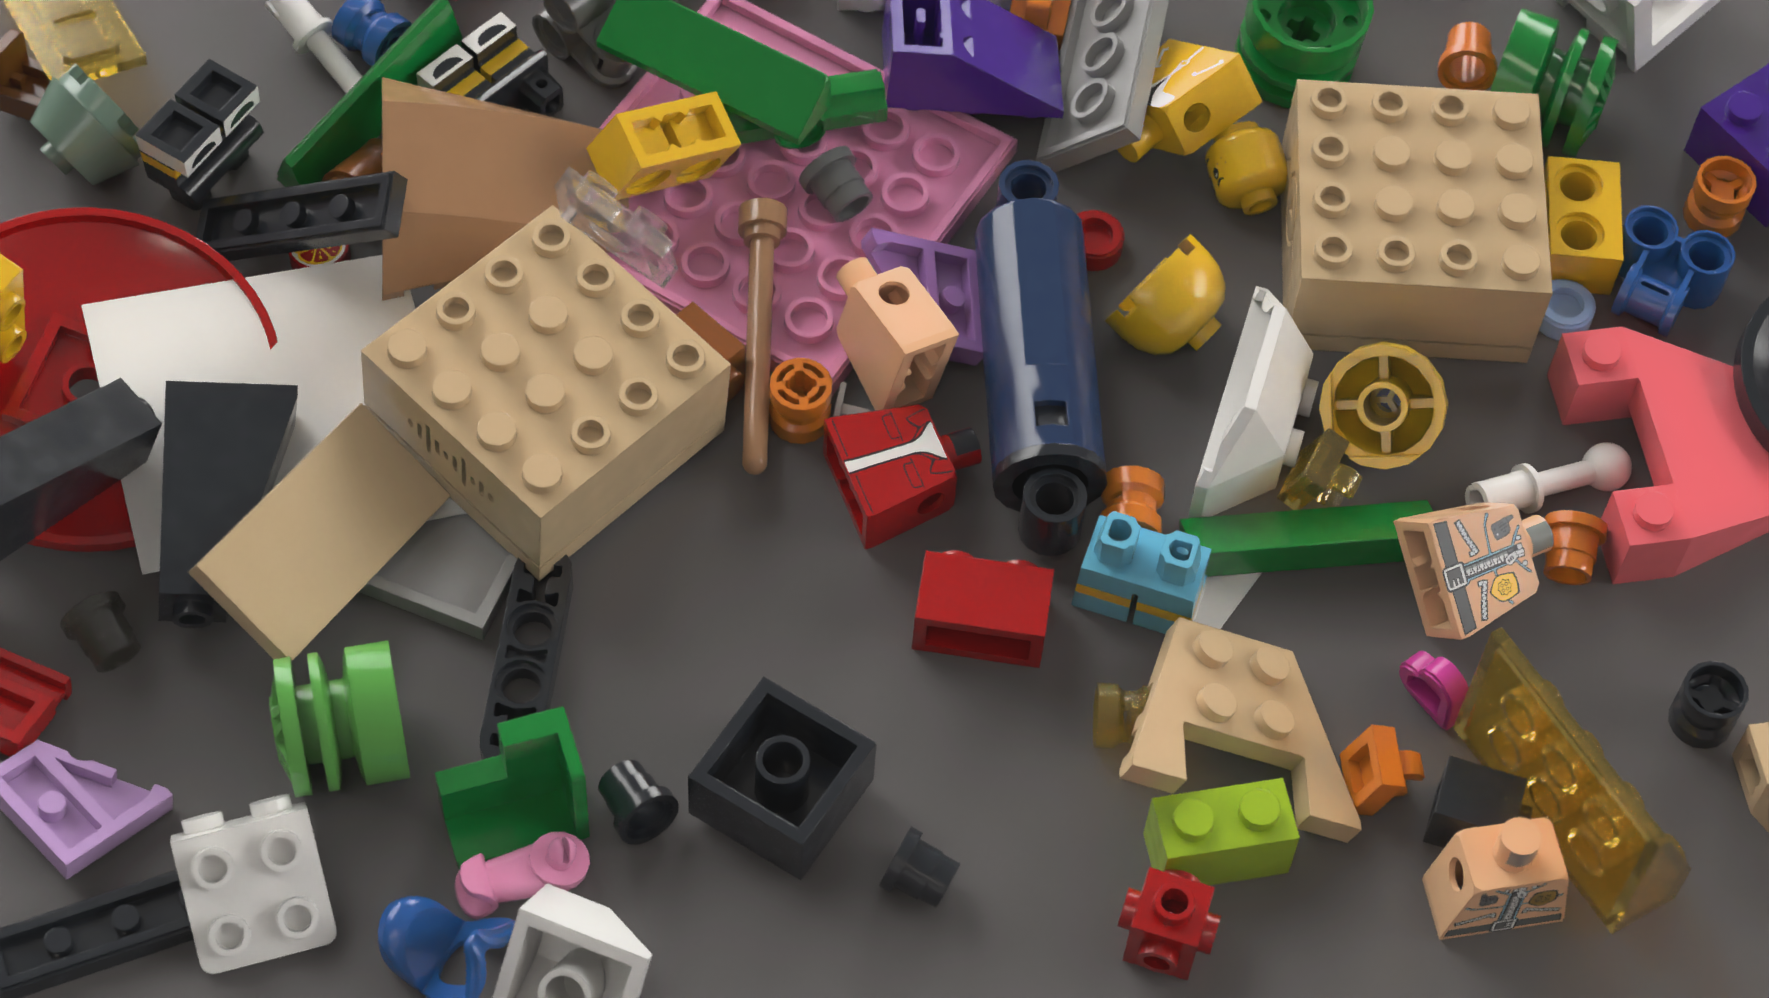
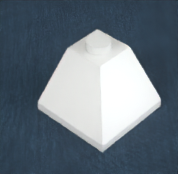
M547 883L519 908L493 998H639L652 954L609 907Z

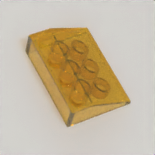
M1503 627L1491 632L1453 728L1481 765L1528 779L1522 804L1533 807L1531 819L1544 817L1551 820L1568 878L1613 935L1677 896L1691 871L1686 861L1685 853L1678 841L1670 834L1664 833L1647 812L1643 799L1637 789L1629 782L1623 781L1604 757L1603 749L1596 737L1589 731L1582 729L1566 709L1562 696L1554 684L1540 676Z

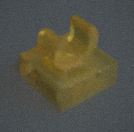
M1330 428L1300 451L1295 468H1291L1277 499L1293 510H1300L1314 498L1326 508L1339 507L1344 497L1349 500L1352 499L1363 478L1353 468L1339 463L1350 442Z

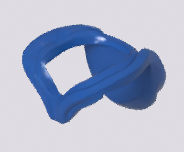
M407 896L392 901L382 913L378 928V945L386 965L398 977L422 993L426 998H479L486 982L485 952L488 949L504 948L508 944L515 921L500 917L465 921L435 900L421 896ZM464 945L466 985L444 983L440 978L445 963L453 952Z

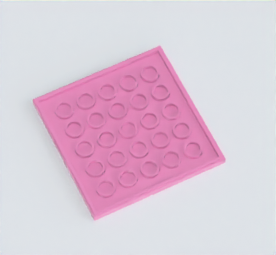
M706 0L697 11V13L819 70L828 76L877 69V71H881L884 82L883 70L746 0ZM646 72L599 128L603 129L618 113L696 95ZM888 108L887 121L828 130L818 142L800 149L781 147L775 142V139L741 144L710 178L629 197L630 246L628 249L607 254L674 314L679 313L692 301L745 345L746 357L749 248L744 245V239L738 234V210L743 202L753 198H770L780 201L787 207V234L780 240L779 247L774 249L770 371L774 372L778 365L789 359L797 357L810 358L821 363L829 371L832 378L833 396L840 383L846 379L853 369L838 338L836 329L848 298L836 279L838 271L848 262L866 257L862 250L861 240L871 228L948 244L1016 154L1018 140L964 112L912 111L904 108ZM839 146L849 147L856 157L854 166L864 179L865 185L873 194L872 201L863 211L843 222H836L829 211L820 203L816 195L807 194L799 183L801 173L813 160Z

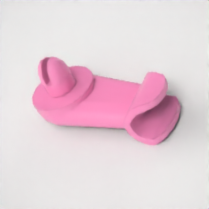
M550 832L542 835L530 845L485 861L484 855L479 853L461 865L460 871H458L455 878L456 898L466 915L472 919H480L492 914L498 908V903L531 898L547 883L565 891H570L576 888L586 877L590 865L589 852L585 844L576 836L566 832Z

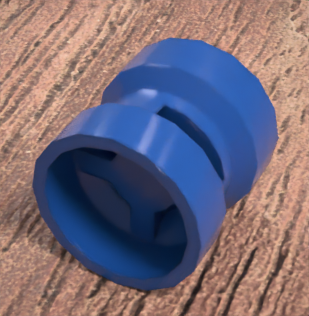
M346 0L333 20L331 32L332 38L349 51L360 50L362 52V59L370 66H373L412 23L399 13L385 12L384 4L380 0Z

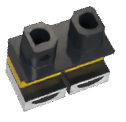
M502 12L461 40L462 48L457 44L416 73L418 86L515 109L525 110L527 108L532 113L549 117L554 116L564 106L563 88L549 74L547 53L540 49L533 52L517 37L516 25Z
M208 59L174 94L176 101L169 99L135 134L147 178L168 189L174 200L192 210L201 209L202 201L212 197L211 189L228 171L238 170L250 157L248 149L264 133L260 123L249 114L260 102L258 86L211 59Z

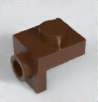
M13 28L0 39V111L30 121L52 77L54 76L58 80L68 70L29 58L24 32Z

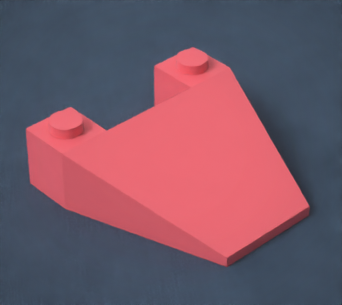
M1622 326L1562 333L1547 372L1562 425L1632 417L1654 484L1652 487L1613 491L1601 517L1608 525L1607 539L1601 545V549L1612 584L1675 577L1769 532V452L1754 436L1741 412L1735 393L1733 366Z

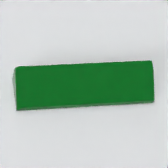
M435 0L284 158L277 172V180L283 186L290 187L321 182L326 173L362 145H365L369 139L378 138L382 133V77L418 85L416 73L457 44L462 48L461 40H463L448 0Z
M616 0L596 40L598 48L696 96L717 91L725 110L797 145L803 141L831 106V80L828 75L672 0Z
M1428 500L1184 518L1179 520V528L1181 532L1198 536L1201 546L1212 549L1205 572L1207 577L1402 562L1405 560L1393 521L1403 517L1434 511Z

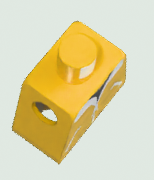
M1168 39L1158 51L1141 139L1118 148L1117 151L1126 160L1133 163L1140 160L1152 148L1182 156L1192 154L1256 108L1263 101L1240 53Z

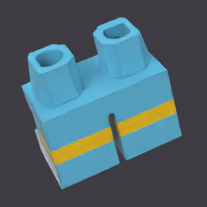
M1116 511L1111 512L1107 517L1099 515L1080 569L1071 605L1126 622L1135 595H1137L1138 600L1132 624L1166 634V631L1179 617L1195 621L1206 587L1207 575H1205L1212 549L1201 546L1198 536L1178 530L1166 535L1142 528L1137 523L1135 517Z

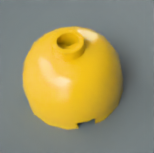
M1189 234L1178 245L1179 248L1168 258L1165 257L1118 305L1122 311H1129L1125 317L1118 310H1115L1105 319V322L1121 338L1138 350L1153 355L1171 354L1188 343L1197 351L1222 326L1214 316L1225 300V280L1218 263L1192 234Z
M1378 342L1358 347L1337 362L1323 383L1319 411L1325 434L1332 443L1337 445L1340 451L1349 456L1350 460L1360 466L1385 470L1409 465L1431 448L1444 428L1448 399L1443 378L1427 357L1407 345ZM1382 389L1390 390L1388 395L1379 396V392ZM1396 394L1401 401L1399 406L1393 399ZM1380 403H1387L1390 409H1386Z

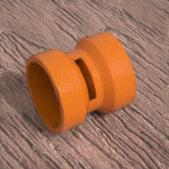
M1716 156L1702 163L1693 182V188L1690 190L1683 207V216L1687 225L1693 231L1709 230L1717 232L1725 238L1734 234L1739 229L1746 212V207L1749 205L1757 187L1756 176L1751 168L1743 161L1731 156Z
M797 357L786 360L778 365L771 375L769 422L772 430L785 441L806 444L816 441L824 435V419L831 417L832 378L829 371L821 363L810 358Z
M1120 466L1106 472L1107 486L1101 495L1106 509L1102 510L1100 515L1107 517L1111 512L1116 511L1135 517L1137 523L1142 528L1162 533V519L1157 510L1164 503V478L1159 473L1141 466Z

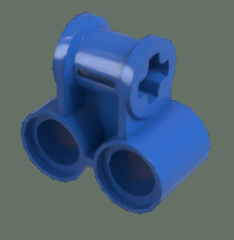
M1645 205L1632 209L1626 216L1622 227L1624 261L1618 275L1624 281L1610 312L1618 316L1626 312L1658 327V334L1667 338L1683 306L1691 309H1705L1718 300L1734 264L1736 256L1734 247L1727 238L1709 230L1695 231L1688 234L1685 239L1679 237L1677 221L1671 213L1663 208Z

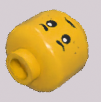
M1253 121L1230 125L1213 138L1214 143L1205 154V165L1216 198L1219 203L1227 208H1242L1243 213L1246 215L1266 212L1277 205V196L1283 193L1287 182V161L1279 137L1272 130L1259 127Z

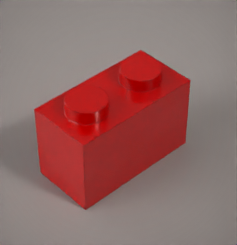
M926 550L914 619L912 649L1040 668L1055 569L1038 567L1034 563L1025 560L1002 562L974 558L969 553L958 550H949L942 553Z

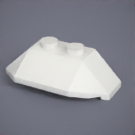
M1255 287L1196 481L1188 518L1214 516L1275 489L1282 465L1295 468L1305 431L1293 428L1297 414L1306 417L1310 416L1319 381L1308 379L1314 355L1287 309L1266 288Z

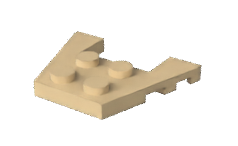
M1179 617L1166 631L1147 687L1150 693L1144 711L1137 717L1131 734L1135 737L1131 750L1123 758L1119 769L1120 779L1174 794L1187 780L1185 739L1290 770L1297 829L1348 843L1362 830L1361 821L1293 651Z

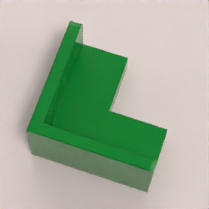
M564 706L497 723L500 755L434 772L440 808L459 870L465 861L479 853L484 855L485 861L530 845L542 835L550 832H566L576 836L579 840L590 837L586 778Z

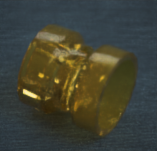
M1096 683L1092 731L1094 748L1114 749L1120 743H1133L1135 737L1131 734L1137 717L1144 711L1150 693L1147 689L1148 685L1141 686L1137 691L1123 690L1117 683ZM1124 711H1126V722H1124Z

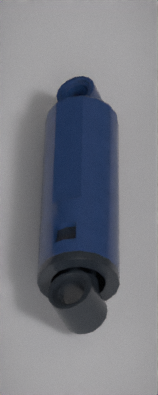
M1023 160L1007 166L1000 174L996 207L980 219L974 234L992 483L995 498L1007 508L1020 512L1018 532L1021 541L1028 549L1039 555L1057 556L1072 550L1080 540L1085 508L1102 495L1107 486V474L1082 221L1069 206L1057 202L1059 181L1053 170L1039 161Z

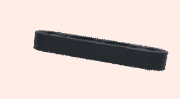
M567 554L554 564L553 577H550L547 581L545 602L535 600V577L526 569L525 563L518 557L514 565L479 737L481 760L500 755L497 723L550 710L573 592L572 563ZM528 622L543 623L551 630L549 638L544 643L533 646L522 644L514 635L521 625ZM518 678L533 680L540 687L538 695L526 703L510 701L504 696L503 691L507 684Z

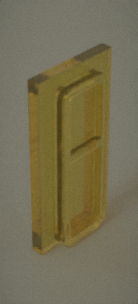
M3 0L20 31L24 32L27 43L49 81H51L53 76L58 80L75 63L92 80L147 65L145 52L113 0Z

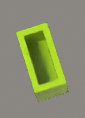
M1283 778L1152 798L1143 832L1152 868L1161 871L1169 869L1186 871L1196 876L1201 883L1207 885L1288 873L1300 840Z

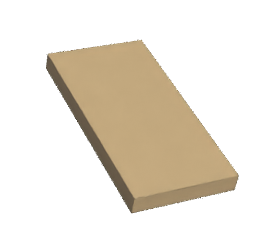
M360 403L188 573L273 659L291 657L293 661L451 495L381 422Z

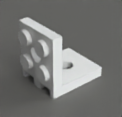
M1721 0L1555 1L1562 7L1570 3L1586 18L1587 29L1591 30L1590 33L1601 43L1605 35L1618 39L1617 47L1626 54L1627 67L1635 73Z

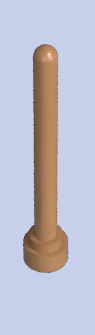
M770 198L749 199L743 202L738 210V234L744 239V245L749 248L742 465L744 470L751 475H758L764 472L768 462L774 249L779 247L780 240L787 234V207L780 201Z

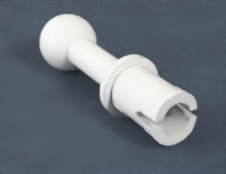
M269 0L265 3L268 11L272 13L294 39V50L298 54H305L311 51L345 93L360 80L362 75L330 37L333 21L329 17L323 18L318 14L308 0Z
M1603 442L1592 446L1585 453L1582 461L1541 472H1537L1528 463L1515 465L1508 474L1471 483L1472 485L1466 488L1465 501L1466 505L1475 503L1514 504L1518 510L1525 513H1533L1541 509L1544 497L1586 485H1591L1601 491H1615L1621 488L1630 478L1632 463L1628 453L1621 446L1610 442Z

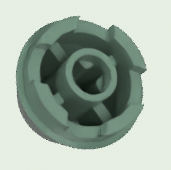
M76 63L58 80L53 76L30 120L32 125L48 140L40 150L65 175L75 167L93 186L141 165L137 161L141 156L135 136L132 138L140 129L126 113Z

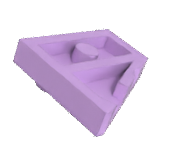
M39 740L0 763L1 811L66 880L173 809V794L167 788L154 784L151 791L117 779V769L93 760L82 761L75 759L68 751Z

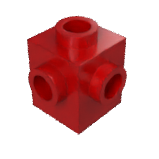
M1149 867L1142 891L1129 887L1117 927L1130 930L1122 960L1145 967L1154 972L1164 973L1188 981L1196 951L1210 955L1221 915L1208 912L1215 887L1201 883L1196 876L1186 871L1177 869L1161 871Z

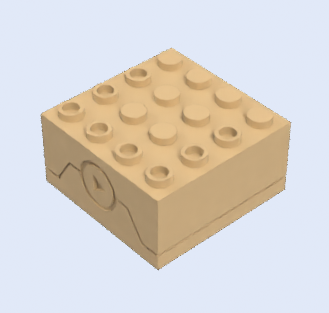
M1297 79L1282 141V149L1288 169L1286 186L1283 193H1281L1283 306L1287 309L1310 349L1352 352L1361 346L1378 342H1389L1407 345L1425 357L1527 363L1553 294L1539 94Z
M553 205L361 350L364 406L451 495L450 498L505 550L513 554L517 559L519 557L525 563L526 569L538 581H541L552 572L554 564L567 554L570 557L724 431L731 364Z

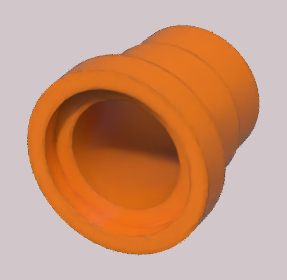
M1463 22L1450 30L1445 51L1440 56L1438 62V78L1445 88L1485 91L1492 86L1497 72V60L1492 53L1491 34L1485 26L1476 22Z
M1558 510L1548 513L1544 519L1552 530L1554 544L1551 550L1545 552L1544 575L1557 583L1567 585L1588 584L1592 580L1598 547L1603 545L1607 539V523L1597 516L1580 511Z

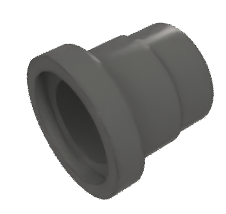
M839 146L823 153L813 160L799 177V183L807 194H815L836 222H843L856 216L873 199V194L865 185L864 179L854 166L856 157L847 146Z

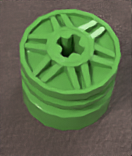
M388 640L344 647L342 678L335 680L328 679L323 661L318 652L308 653L307 659L311 684L299 686L296 684L291 657L273 659L274 677L271 696L269 697L271 720L279 763H281L292 783L295 798L313 795L311 764L324 763L329 792L340 790L342 759L356 758L366 785L411 778Z

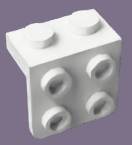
M289 794L262 799L249 804L251 815L225 822L222 811L198 815L181 821L184 832L171 835L170 844L200 966L205 972L217 974L325 946L335 939L337 934L336 924L305 801L292 805Z

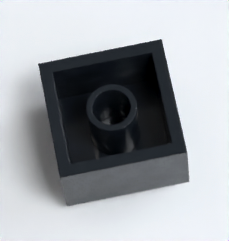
M763 676L688 776V813L797 879L802 880L873 781L877 742Z

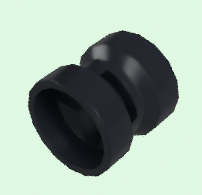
M1706 661L1692 667L1688 671L1669 708L1668 722L1673 733L1682 742L1695 748L1709 749L1718 747L1725 742L1749 700V688L1744 677L1735 668L1723 662Z

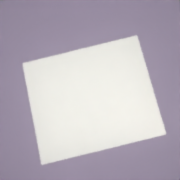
M382 255L246 277L245 279L255 290L267 310L276 332L278 342L271 350L257 312L234 280L81 305L100 388L122 378L138 397L143 398L149 403L156 417L162 422L147 462L121 479L142 575L160 571L166 381L298 385L295 427L274 483V488L360 403L365 405L361 350L415 310L410 290H405L403 297L382 301ZM449 497L427 521L467 513Z

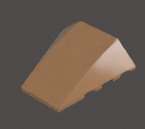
M382 77V172L395 171L408 179L399 237L382 240V301L403 297L405 290L433 285L434 290L444 288L552 205L606 253L628 249L630 246L629 198L610 202L586 149L602 129Z

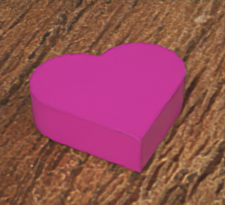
M1418 651L1401 663L1399 675L1405 688L1442 729L1444 728L1447 731L1464 719L1470 696L1469 688L1462 673L1451 661L1444 657H1437L1435 659L1425 651Z

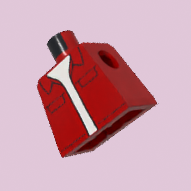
M921 405L824 419L823 454L865 550L873 548L949 511L955 502L956 471L982 462L980 445L971 427L940 436L928 409Z

